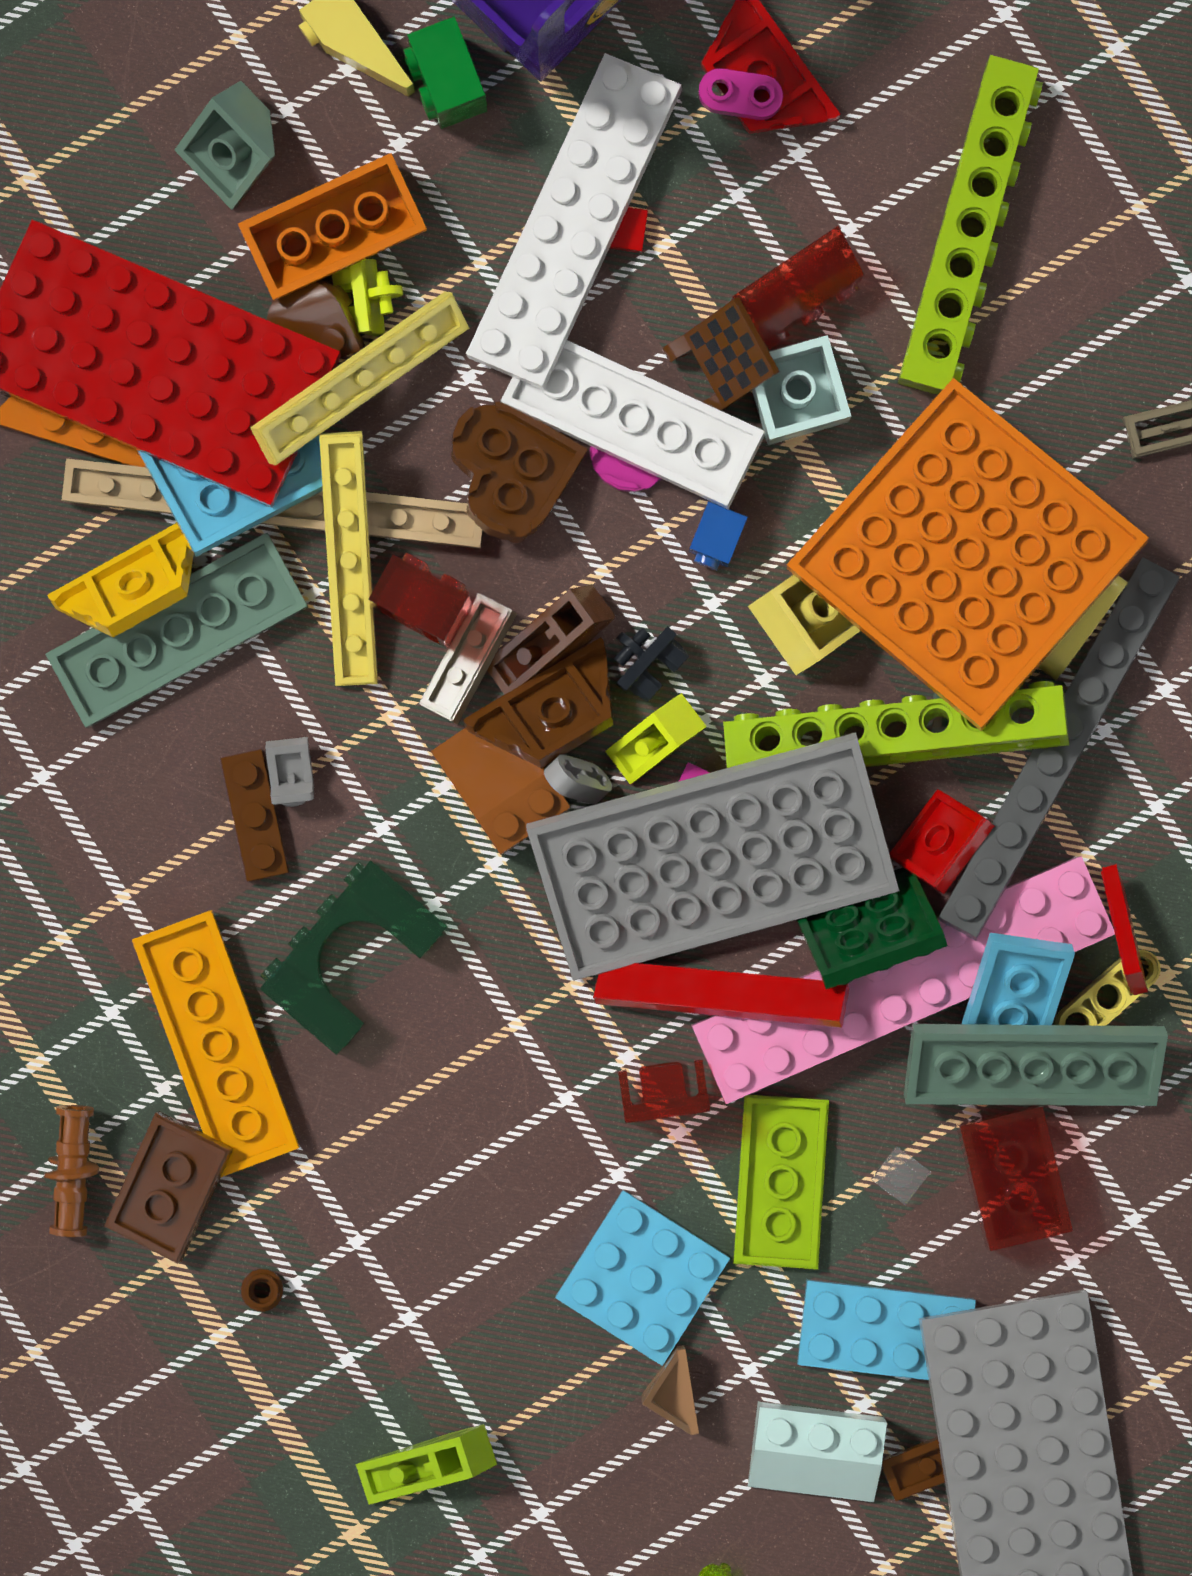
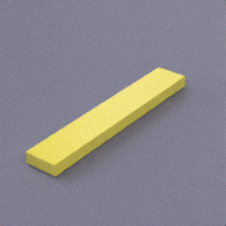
M444 291L250 427L269 464H279L470 329L453 294Z
M362 431L321 433L319 440L335 686L378 684Z

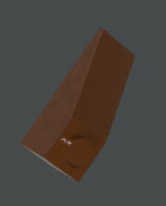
M593 584L571 588L501 648L494 656L487 671L505 695L574 653L610 624L616 616Z

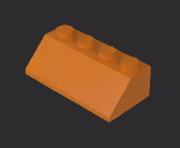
M392 153L238 223L273 301L427 231Z

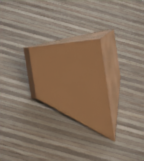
M685 1345L676 1346L642 1393V1404L688 1434H699Z

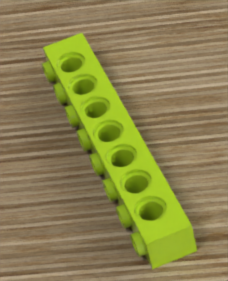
M990 55L986 63L898 384L938 395L953 378L960 383L965 364L958 362L962 346L970 347L976 326L975 323L969 322L973 306L981 307L987 283L980 282L984 266L992 267L998 248V243L992 242L991 239L995 226L1003 227L1009 208V203L1002 201L1006 186L1014 187L1021 163L1013 160L1017 146H1026L1032 125L1031 122L1025 121L1029 105L1037 106L1043 82L1036 81L1039 71L1037 67ZM1000 98L1012 100L1016 105V113L1011 116L999 114L995 108V101ZM988 138H997L1003 142L1005 153L1001 156H991L985 151L983 142ZM977 178H986L993 184L994 193L988 197L979 196L974 192L972 182ZM966 218L977 219L982 224L983 234L978 237L967 236L962 231L961 222ZM955 258L966 259L972 267L971 275L964 278L955 276L950 270V261ZM944 298L956 300L961 308L960 315L955 318L943 316L939 311V301ZM934 338L943 339L949 346V355L940 359L933 357L927 349L928 341Z
M1050 681L1031 683L1028 686L1029 689L1017 690L982 731L970 726L969 721L942 698L927 700V697L924 695L906 696L901 699V703L885 704L883 700H867L861 702L859 707L843 709L842 705L828 704L818 707L817 712L801 713L798 709H783L775 713L776 716L759 718L758 714L753 713L739 714L734 716V721L723 722L727 768L805 747L801 744V739L809 731L815 730L822 733L821 740L818 742L820 743L843 736L846 729L852 726H859L864 729V734L858 742L865 767L1069 745L1065 696L1062 685L1054 686V683ZM1020 708H1028L1034 712L1033 718L1024 724L1014 722L1011 717ZM936 717H944L949 721L944 731L933 733L927 730L930 720ZM899 721L907 725L905 732L899 737H889L884 734L886 727L892 722ZM776 735L780 738L779 744L775 749L771 751L759 749V744L764 737Z

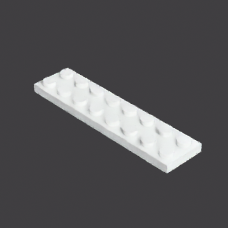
M606 53L604 54L466 352L469 359L542 390L545 389L681 94V84Z

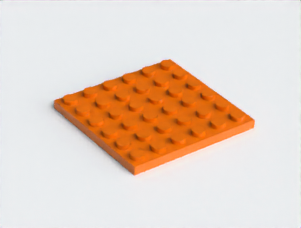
M953 378L788 562L787 570L982 731L1148 543L1149 537Z

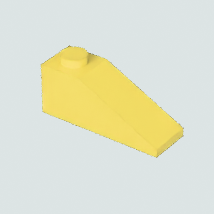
M312 0L299 9L301 18L304 21L299 25V28L312 47L319 43L327 54L407 97L415 92L413 83L354 0Z

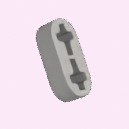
M560 754L544 769L545 778L550 786L559 794L571 799L596 805L612 790V784L608 776L591 762Z

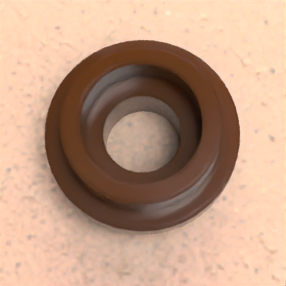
M257 1269L250 1272L241 1285V1295L245 1304L251 1309L261 1312L276 1307L281 1301L284 1292L280 1277L269 1269ZM259 1282L267 1283L270 1286L269 1296L259 1297L255 1293L256 1284Z

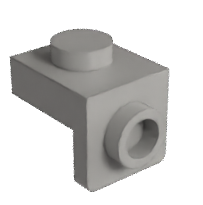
M308 737L266 741L265 749L271 784V803L294 807L313 800L314 779Z

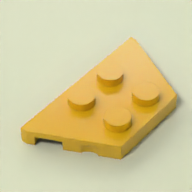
M175 523L47 596L56 610L114 638L188 596L194 552L178 523Z

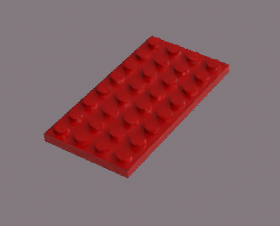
M32 219L0 288V391L273 508L298 450L277 465L269 464L250 427L335 369L341 357V352Z

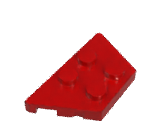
M736 0L729 14L724 19L715 40L703 58L701 67L705 73L714 69H728L767 75L779 83L783 99L779 111L773 117L765 120L737 117L749 134L832 122L840 118L841 114L760 0ZM716 83L714 85L722 96L728 92L725 84ZM759 89L755 91L754 98L758 102H766L769 100L770 95L766 90Z

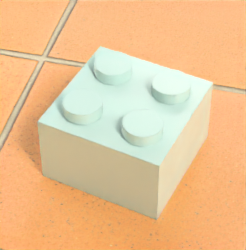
M828 335L769 352L780 372L752 390L768 445L849 422L851 413Z

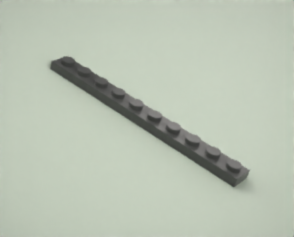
M1142 557L1064 695L1069 745L1038 748L1032 751L992 822L995 827L975 852L939 916L940 922L974 940L978 939L1177 586L1180 576Z

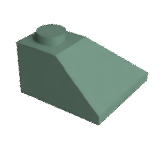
M242 81L212 97L175 148L177 154L231 210L239 205L275 157L270 110Z

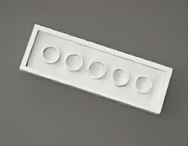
M568 340L544 390L512 377L501 399V403L557 431L726 509H729L765 436V431Z

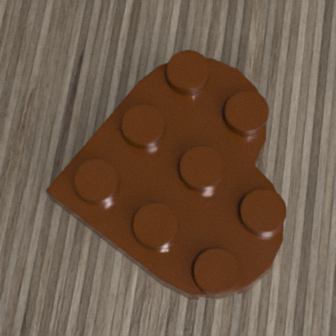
M494 402V405H481L477 408L470 407L458 419L451 439V459L453 463L472 479L467 493L468 505L466 510L468 516L488 535L513 543L524 541L527 536L534 534L544 524L588 450L546 424L501 402Z

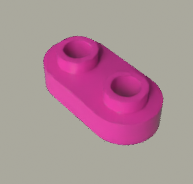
M714 69L703 76L699 85L700 102L708 111L717 114L765 120L773 117L779 111L783 99L781 86L774 78L767 75L728 69ZM716 83H723L727 86L728 92L724 96H717L713 93L712 87ZM759 89L766 90L770 95L769 100L758 102L754 98L755 91Z

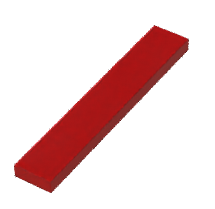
M634 963L598 974L593 999L596 1004L842 1028L850 988L848 984L826 989L822 980Z

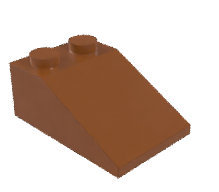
M466 728L431 751L501 856L529 837L526 828L527 823L564 814L571 809L564 796L555 791L546 780L544 767L540 768L469 733Z

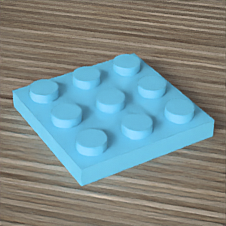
M622 1190L555 1298L663 1366L730 1260V1257L625 1190Z

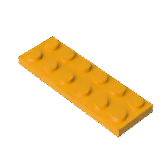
M213 910L132 939L202 1132L233 1148L221 1177L300 1148Z

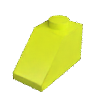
M680 693L649 715L605 752L631 785L707 726L683 694Z

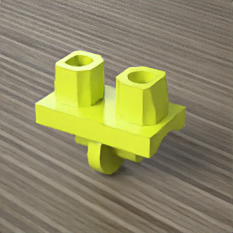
M364 259L332 274L333 286H341L346 293L353 292L354 306L348 308L357 326L358 333L371 336L383 335L385 333L383 315L393 313L392 299L403 295L402 286L390 285L388 271L378 272L375 259Z

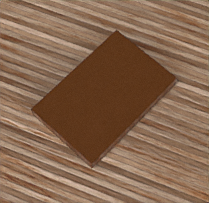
M160 1111L156 1112L104 1226L177 1264L181 1263L232 1154L233 1148Z

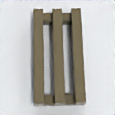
M1192 400L1123 417V424L1127 431V440L1131 446L1132 459L1192 445V435L1143 447L1139 443V440L1191 428L1192 418L1141 431H1136L1135 427L1137 423L1192 410Z

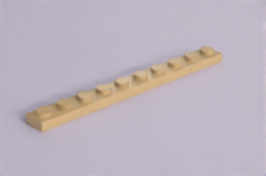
M66 459L61 499L63 502L172 514L147 467ZM323 491L260 524L325 531ZM366 492L369 536L481 549L483 530L468 516L466 510L467 503Z

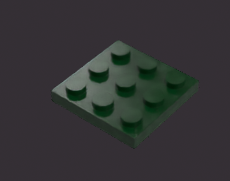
M904 868L894 870L899 888L898 892L796 920L826 989L848 984L854 979L877 971L888 970L896 964L916 957L927 956L936 950L948 946L944 932L917 876Z

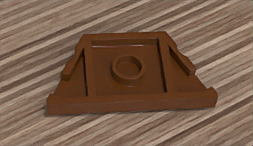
M601 637L463 719L468 732L543 768L553 762L560 754L568 753L613 726L607 652L603 639Z

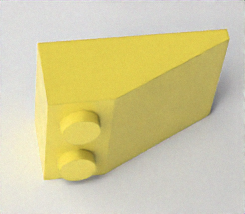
M795 575L790 576L748 606L795 675L814 665L860 632L856 626Z

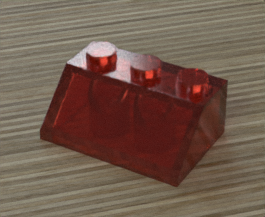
M837 226L732 296L731 301L735 298H740L764 344L767 345L769 350H772L790 337L787 330L799 322H802L804 327L823 316L826 312L822 307L836 298L839 303H842L860 290L857 283L862 280L864 274L843 232Z

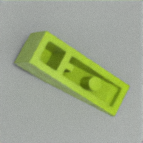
M482 1424L356 1464L368 1504L370 1505L473 1478L497 1465L485 1425Z

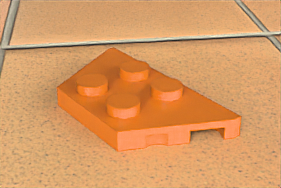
M12 395L0 406V426L124 465L146 467L137 449Z

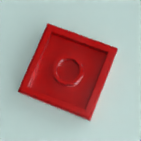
M937 789L889 853L890 859L945 894L995 826L980 814Z

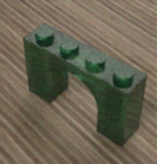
M372 860L366 866L360 861L354 866L343 880L349 886L338 898L331 894L315 912L321 917L311 930L304 925L288 943L293 950L282 962L275 958L260 976L266 981L260 990L335 1055L341 1053L366 1024V1021L335 996L324 982L320 968L322 949L330 935L338 928L351 922H372L386 929L418 958L422 959L449 927Z

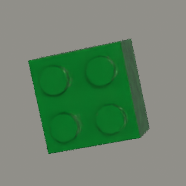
M455 16L407 34L409 47L403 49L406 57L405 60L413 81L422 80L424 87L418 90L429 121L436 118L440 129L487 112L486 96Z

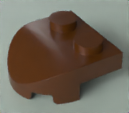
M319 280L273 301L269 308L268 321L341 352V357L358 352L365 346L348 308L352 301L345 290L339 285L333 286L326 281Z

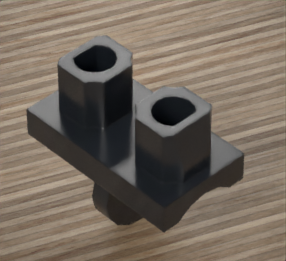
M668 626L645 651L641 647L651 635L644 628H641L632 639L623 632L616 637L624 646L614 658L621 666H624L633 655L638 658L617 681L616 685L625 693L630 690L637 697L649 702L663 686L647 671L654 661L658 659L670 671L675 673L689 658L681 644L675 640L677 634Z

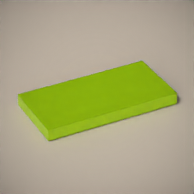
M751 1094L744 1096L734 1264L818 1269L829 1100Z

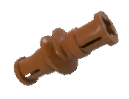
M83 1105L56 1106V1114L60 1115L59 1139L56 1143V1153L58 1156L48 1158L50 1163L57 1165V1170L44 1173V1178L56 1181L53 1200H55L54 1224L50 1225L49 1233L61 1237H82L87 1235V1227L83 1226L84 1205L87 1201L86 1178L92 1177L99 1172L98 1164L87 1160L90 1153V1141H88L89 1117L94 1116V1108Z

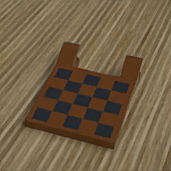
M739 297L733 299L687 333L663 347L669 362H673L679 357H685L693 352L715 392L713 396L702 402L722 412L780 372Z

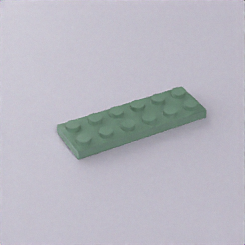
M265 533L192 573L187 597L140 622L133 628L124 631L114 638L95 628H91L45 655L85 728L88 729L308 608V605L268 533Z
M912 1024L904 1087L906 1104L1157 1106L1168 1034L1165 1026Z

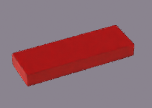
M1117 864L1103 867L1101 875L1127 984L1133 995L1146 993L1148 988L1124 884Z

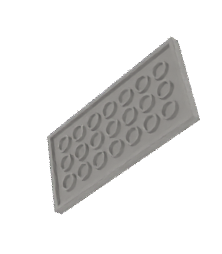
M856 733L526 824L527 833L573 981L899 891Z
M1078 1290L919 1318L960 1576H1133L1088 1291Z

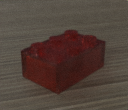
M405 553L403 559L393 554L368 599L378 612L448 649L472 606L470 597L467 595L469 592L465 588L466 585L443 573L441 579L430 575L432 572L429 571L428 564L408 553Z
M1033 1105L955 1124L986 1249L989 1251L998 1250L1073 1231L1043 1106Z

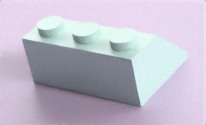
M758 1401L748 1487L874 1502L882 1467L887 1422L884 1417Z

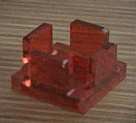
M693 1060L697 1092L690 1094L686 1093L683 1067L678 1061L641 1066L639 1074L643 1097L640 1101L633 1102L630 1099L626 1069L618 1070L625 1123L710 1112L703 1060Z

